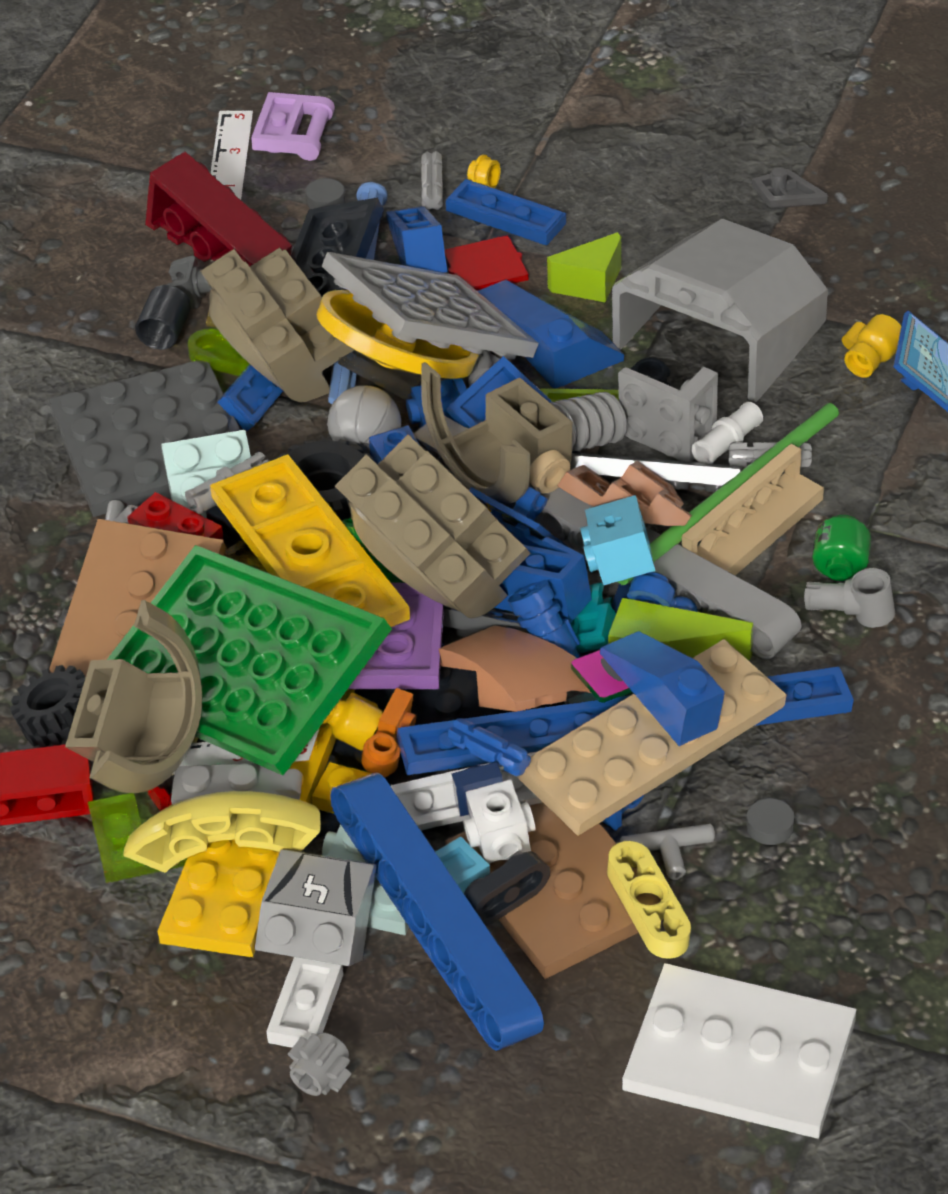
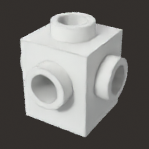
M511 779L465 792L470 819L463 820L466 836L471 848L479 846L482 857L487 863L508 860L516 854L531 851L528 832L536 830L534 818L529 803L520 804Z

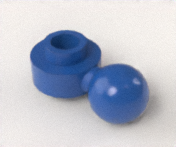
M649 572L633 577L627 593L628 599L698 612L696 604L691 599L682 596L673 598L675 590L665 576Z

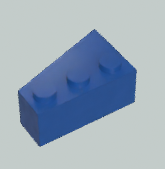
M493 509L491 514L531 553L499 585L508 596L494 608L513 612L507 601L509 597L528 585L547 580L555 595L552 600H557L561 607L558 612L561 619H568L569 623H571L592 600L584 555L549 537L540 540L530 535L529 527L521 523L514 527L504 522L502 513Z

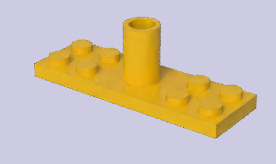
M288 454L210 485L212 499L269 574L380 616L387 621L390 627L410 620L409 605Z

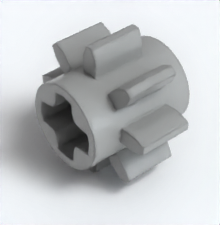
M312 1033L308 1040L301 1036L288 1053V1056L294 1060L289 1066L291 1069L290 1077L295 1085L307 1094L317 1096L323 1093L327 1095L330 1089L338 1092L351 1075L346 1069L350 1062L348 1059V1049L338 1038L331 1034L320 1033L317 1036Z

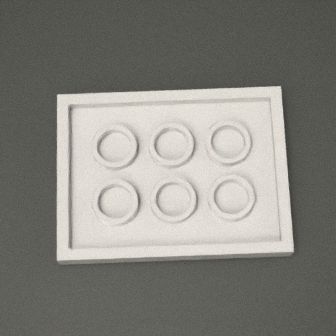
M664 963L623 1076V1090L819 1139L855 1024L856 1009Z

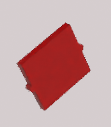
M508 235L445 249L449 274L459 275L476 291L504 280H508L513 284L529 280L528 272L522 263V253L516 251Z

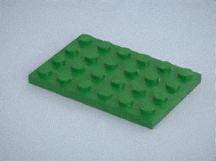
M197 545L192 548L151 601V604L171 615L181 625L191 641L198 660L202 687V709L195 737L284 776L392 630L387 621L380 616ZM134 625L107 658V660L123 659L148 674L178 673L177 667L167 649L158 640L134 627Z

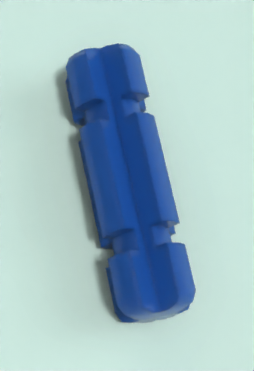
M463 718L456 719L453 726L448 729L447 736L451 739L453 745L463 750L470 749L471 754L489 763L498 762L499 767L504 766L503 770L514 776L523 775L526 767L531 763V757L527 755L525 749L515 744L508 745L507 740L481 727L474 728L475 724Z

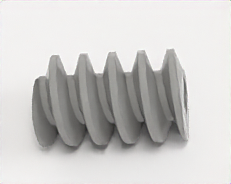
M598 392L592 395L550 402L573 422L572 451L605 446L608 443H618L625 436L627 429L625 411L621 403L607 392Z

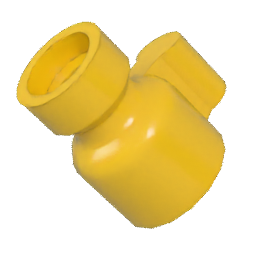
M879 314L874 316L866 325L862 322H856L841 339L843 345L849 350L845 354L844 361L847 368L853 374L867 378L879 367L880 363L890 360L896 354L901 325L897 320L888 315Z
M352 692L346 700H339L322 724L327 723L332 727V734L336 739L362 751L364 743L374 735L378 727L382 710L378 708V704Z

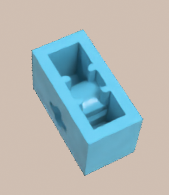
M636 495L585 510L588 526L580 528L585 545L583 546L590 571L599 570L603 585L656 571L647 530Z

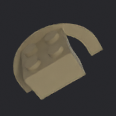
M426 362L422 363V405L427 427L442 459L457 479L468 489L472 487L500 503H512L522 498L526 493L530 481V466L541 454L549 450H557L569 462L572 461L573 422L521 378H517L487 393L486 420L452 436L442 408L441 376Z
M141 600L134 627L152 636L167 649L177 667L178 673L148 674L123 659L91 660L65 745L66 748L94 762L89 778L110 789L123 793H140L151 790L166 781L177 770L193 742L202 709L200 669L189 637L171 615L146 600Z

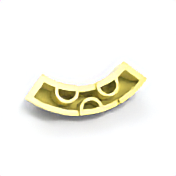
M229 791L200 795L175 803L159 811L140 825L129 836L123 856L166 873L171 867L185 858L207 851L208 843L235 839V843L239 847L263 848L278 852L281 849L301 852L320 832V812L315 805L264 792Z

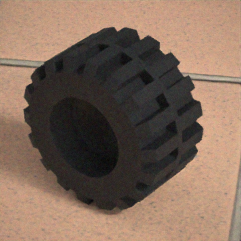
M322 438V441L315 442L311 439L304 441V445H294L288 448V455L339 519L343 521L350 518L349 500L335 485L366 454L373 460L371 455L364 453L363 448L357 444L350 446L349 441L342 439L331 441V438Z

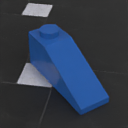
M424 206L386 212L387 222L401 265L442 273L447 272L442 226Z
M640 631L601 647V656L678 746L717 730L725 692L697 660Z

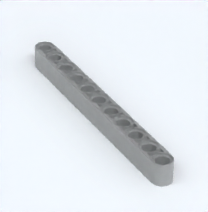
M445 416L452 436L468 429ZM426 423L414 433V436L420 446L425 451H428L457 479L439 454ZM529 483V487H531V488H533L534 490H536V489ZM561 488L550 493H541L540 495L548 500L542 512L534 519V522L540 524L569 548L583 554L587 561L580 528L588 526L585 510L593 506L575 498ZM515 501V502H512V503H501V504H503V505H505V506H507V507H509V508H511V509L513 510V508H514L515 505H516V501ZM646 527L649 543H651L660 534ZM678 544L654 562L656 571L653 572L661 574L668 579L669 584L675 590L673 598L682 596L691 599L696 604L700 613L752 622V654L759 658L771 659L801 630V620L789 605Z

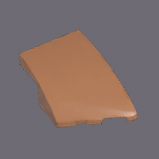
M638 461L630 464L621 478L611 484L585 465H581L567 471L557 485L575 498L593 507L636 495L644 523L685 526L692 517L689 512L681 508L684 503L676 494L677 492L674 487Z
M494 625L439 648L440 666L476 671L480 707L517 712L536 708L540 705L566 701L568 691L591 693L571 669V662L577 659L575 656L553 643L516 629Z

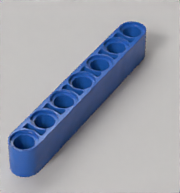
M375 772L332 788L330 800L337 820L365 862L376 864L375 877L488 1046L497 1051L541 1033L544 1021L536 999L386 779L380 773Z

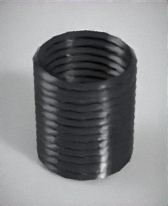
M160 285L152 289L135 325V332L139 340L146 346L158 350L170 349L174 346L191 310V301L182 290L170 285Z

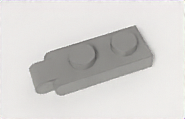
M255 763L179 766L174 775L171 803L173 805L196 796L229 791L264 792L299 800L302 773L297 769H288L284 776Z

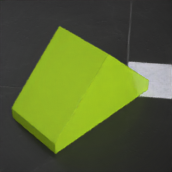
M617 232L547 257L548 289L552 293L606 302L621 270L620 234Z

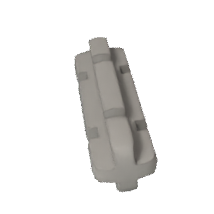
M437 151L433 153L425 152L421 156L422 206L427 210L432 208L439 210L443 206L442 155Z
M732 442L729 446V464L747 467V463L754 462L778 442H753V446H747V442ZM805 442L799 447L801 449L800 468H808L812 462L811 444Z

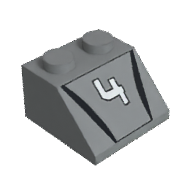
M281 849L261 902L255 950L344 966H351L362 961L376 864Z

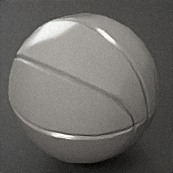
M359 385L345 390L332 403L329 409L327 426L332 441L340 439L349 441L350 446L357 444L363 448L364 453L370 454L369 437L401 428V416L395 401L388 393L377 387Z

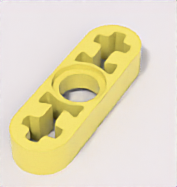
M623 841L614 845L608 855L607 876L646 947L651 953L661 958L681 956L689 947L691 924L649 849L641 843L634 841ZM631 867H637V875L634 879V872ZM643 893H651L658 896L661 901L655 905H645L640 903L636 897ZM664 919L663 926L666 931L660 932L661 920Z

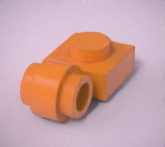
M399 688L395 689L379 719L376 734L364 743L361 762L367 772H378L386 778L398 768L400 748L397 743V730L401 727L415 726L417 717L411 713L412 693Z

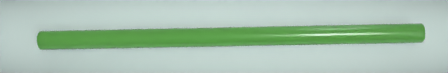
M827 403L691 510L689 513L692 517L685 526H671L650 543L653 561H657L682 541V535L786 447L790 444L800 447L839 415L838 408L832 403ZM633 577L618 581V583L621 585H626L633 579Z

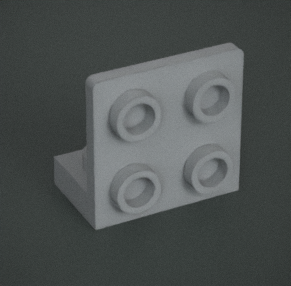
M624 367L618 373L619 402L625 411L627 420L625 436L660 451L667 456L680 461L692 462L695 459L692 454V445L712 430V425L717 421L718 373L703 367L691 380H686L680 390Z

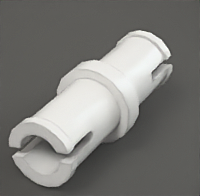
M745 402L729 417L719 418L712 425V430L692 445L694 458L699 463L712 464L716 458L729 450L730 443L743 442L744 436L763 422L762 411L756 404Z

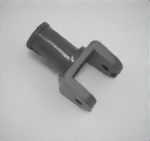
M193 255L171 263L168 273H170L173 282L167 285L182 290L191 301V309H197L200 306L202 297L206 293H210L211 288L201 273L202 267L198 266Z

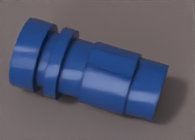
M547 580L528 585L509 597L507 601L514 615L519 616L517 621L521 628H526L529 634L553 643L576 658H580L576 649L580 643L568 619H561L558 613L561 607L557 600H552L555 595Z

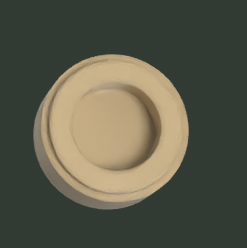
M549 450L541 454L530 466L529 483L542 494L555 491L559 488L557 485L565 473L570 470V462L557 450Z

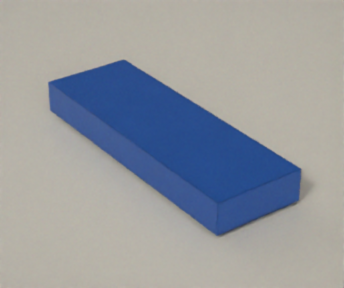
M465 179L446 199V211L546 246L566 225V213L477 182H472L468 179Z

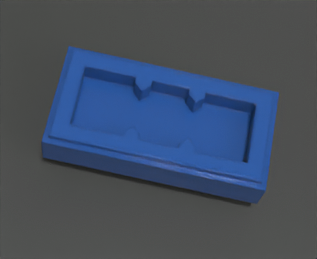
M249 364L217 403L230 416L234 417L243 430L248 431L259 421L283 390Z

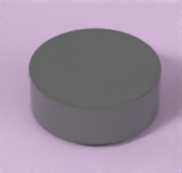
M322 178L311 182L306 188L308 207L314 209L345 203L343 184L330 178Z
M766 798L756 801L748 809L747 831L755 841L766 845H776L785 842L792 835L794 830V812L787 803L778 799Z

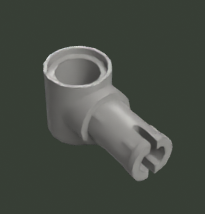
M868 568L861 570L852 579H847L845 583L807 582L806 584L807 588H805L804 595L806 610L844 611L846 615H856L860 624L871 628L884 626L892 621L895 616L890 576L882 569Z

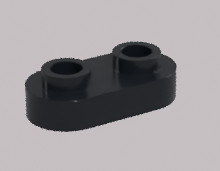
M535 852L519 853L509 858L503 866L486 877L473 881L466 888L464 895L485 926H488L536 896L549 880L550 867Z

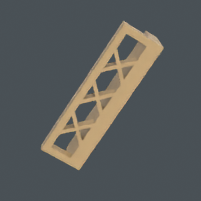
M793 444L786 447L682 535V547L733 575L738 574L823 500L824 487L800 474L801 449Z

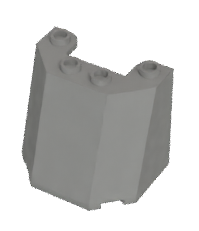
M720 219L684 238L612 286L613 343L621 350L661 305L741 335L750 345L748 400L756 403L826 321L828 289L793 244L731 221Z

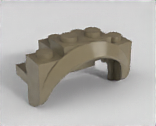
M279 247L249 267L233 249L201 270L203 277L211 288L209 298V315L211 320L230 345L248 363L282 389L294 401L307 402L329 393L330 387L321 372L354 351V349L334 337L320 324L316 314L322 297L286 250L282 251Z
M409 435L378 465L366 454L335 485L349 500L351 517L357 535L376 559L399 579L418 592L440 604L460 611L467 618L480 617L502 602L508 595L499 585L531 554L465 486Z

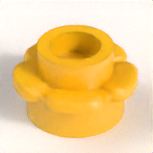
M482 154L477 160H473L470 163L467 173L468 180L495 189L500 179V164L497 160H492L487 155Z

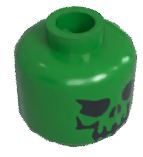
M836 515L824 520L818 525L814 535L812 559L815 568L821 574L836 581L852 579L856 573L866 569L870 559L872 541L869 529L858 519L849 515Z

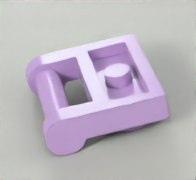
M268 92L251 137L252 149L271 153H295L304 160H315L321 150L320 139L326 121L330 120L335 110L334 103L326 97ZM303 114L312 115L306 135H297Z

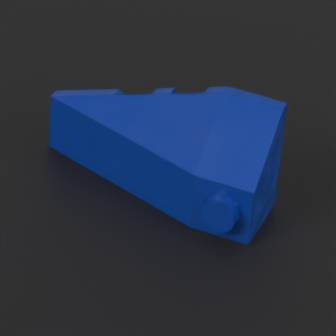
M508 280L478 291L539 343L534 357L525 358L553 389L624 361V354L602 331Z

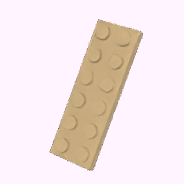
M723 639L693 658L703 666L725 692L717 730L678 746L636 695L633 694L530 756V765L526 767L523 775L516 777L579 836L783 708L787 694Z

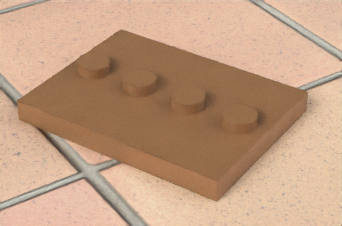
M98 519L49 668L51 673L55 671L56 666L63 665L66 670L70 665L74 666L77 671L80 669L86 677L90 661L107 660L134 625L141 600L151 603L195 545L224 556L226 550L224 541Z
M542 802L529 805L536 830L528 832L531 851L535 852L550 867L549 880L536 896L500 918L499 921L544 979H547L639 932L607 876L608 855L610 849L616 845L615 841L600 823L578 836ZM464 831L445 840V844L447 845L459 837H462L469 844L466 832ZM479 846L473 847V849L482 857ZM507 860L488 863L490 865V873L503 866ZM631 867L634 872V879L637 875V868ZM643 893L636 897L640 903L645 905H655L661 901L658 896L651 893Z

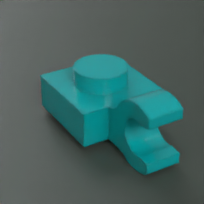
M602 582L589 585L592 600L570 623L580 643L576 647L578 653L595 651L608 645V635L616 613L611 607L612 597L602 598L604 588Z

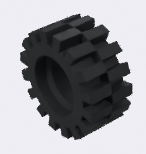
M63 665L56 666L53 673H51L49 668L42 670V677L37 679L33 675L28 679L30 685H21L17 689L20 695L13 696L11 700L13 706H10V711L25 738L32 746L36 747L39 744L40 748L49 747L50 743L53 746L62 745V740L68 739L86 678L84 673L80 669L77 671L74 666L69 665L66 670Z

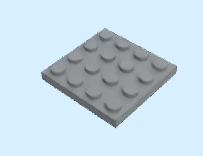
M327 252L322 267L335 278L334 283L349 290L354 295L353 300L368 307L373 312L372 317L381 323L387 324L393 330L392 335L402 341L415 343L416 339H422L440 348H449L450 344L458 345L476 354H482L483 350H488L507 359H515L516 355L534 357L539 343L459 275Z

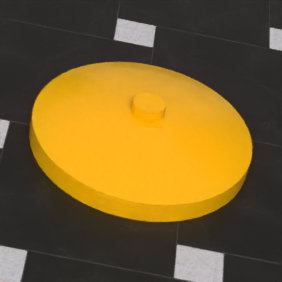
M334 290L323 295L316 314L320 324L341 342L376 361L378 364L390 369H398L421 375L422 363L426 362L441 378L447 379L464 378L472 373L478 354L469 352L458 345L450 344L449 348H440L422 339H416L415 343L402 341L392 335L393 330L387 324L372 317L373 312L368 307L353 300L354 295L349 290Z

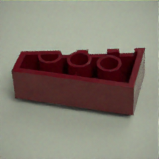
M186 151L150 172L145 225L154 231L159 227L163 228L168 232L167 239L176 245H180L183 242L193 248L194 256L201 261L206 262L209 259L216 261L233 249L249 267L279 247L282 251L286 250L291 256L292 245L282 233L276 232L262 219L256 210L250 209L235 195L230 187L218 181L209 173L204 164L197 162Z

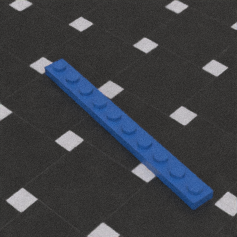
M840 667L767 676L787 694L785 706L754 726L851 712L854 699ZM629 696L618 697L605 703L595 700L466 718L465 720L475 724L474 728L481 727L507 740L508 745L515 744L525 749L527 754L544 749ZM455 720L401 727L397 730V743L407 775L476 766L489 762L471 754L470 749L463 750L452 744L451 739L447 736V732L453 726Z

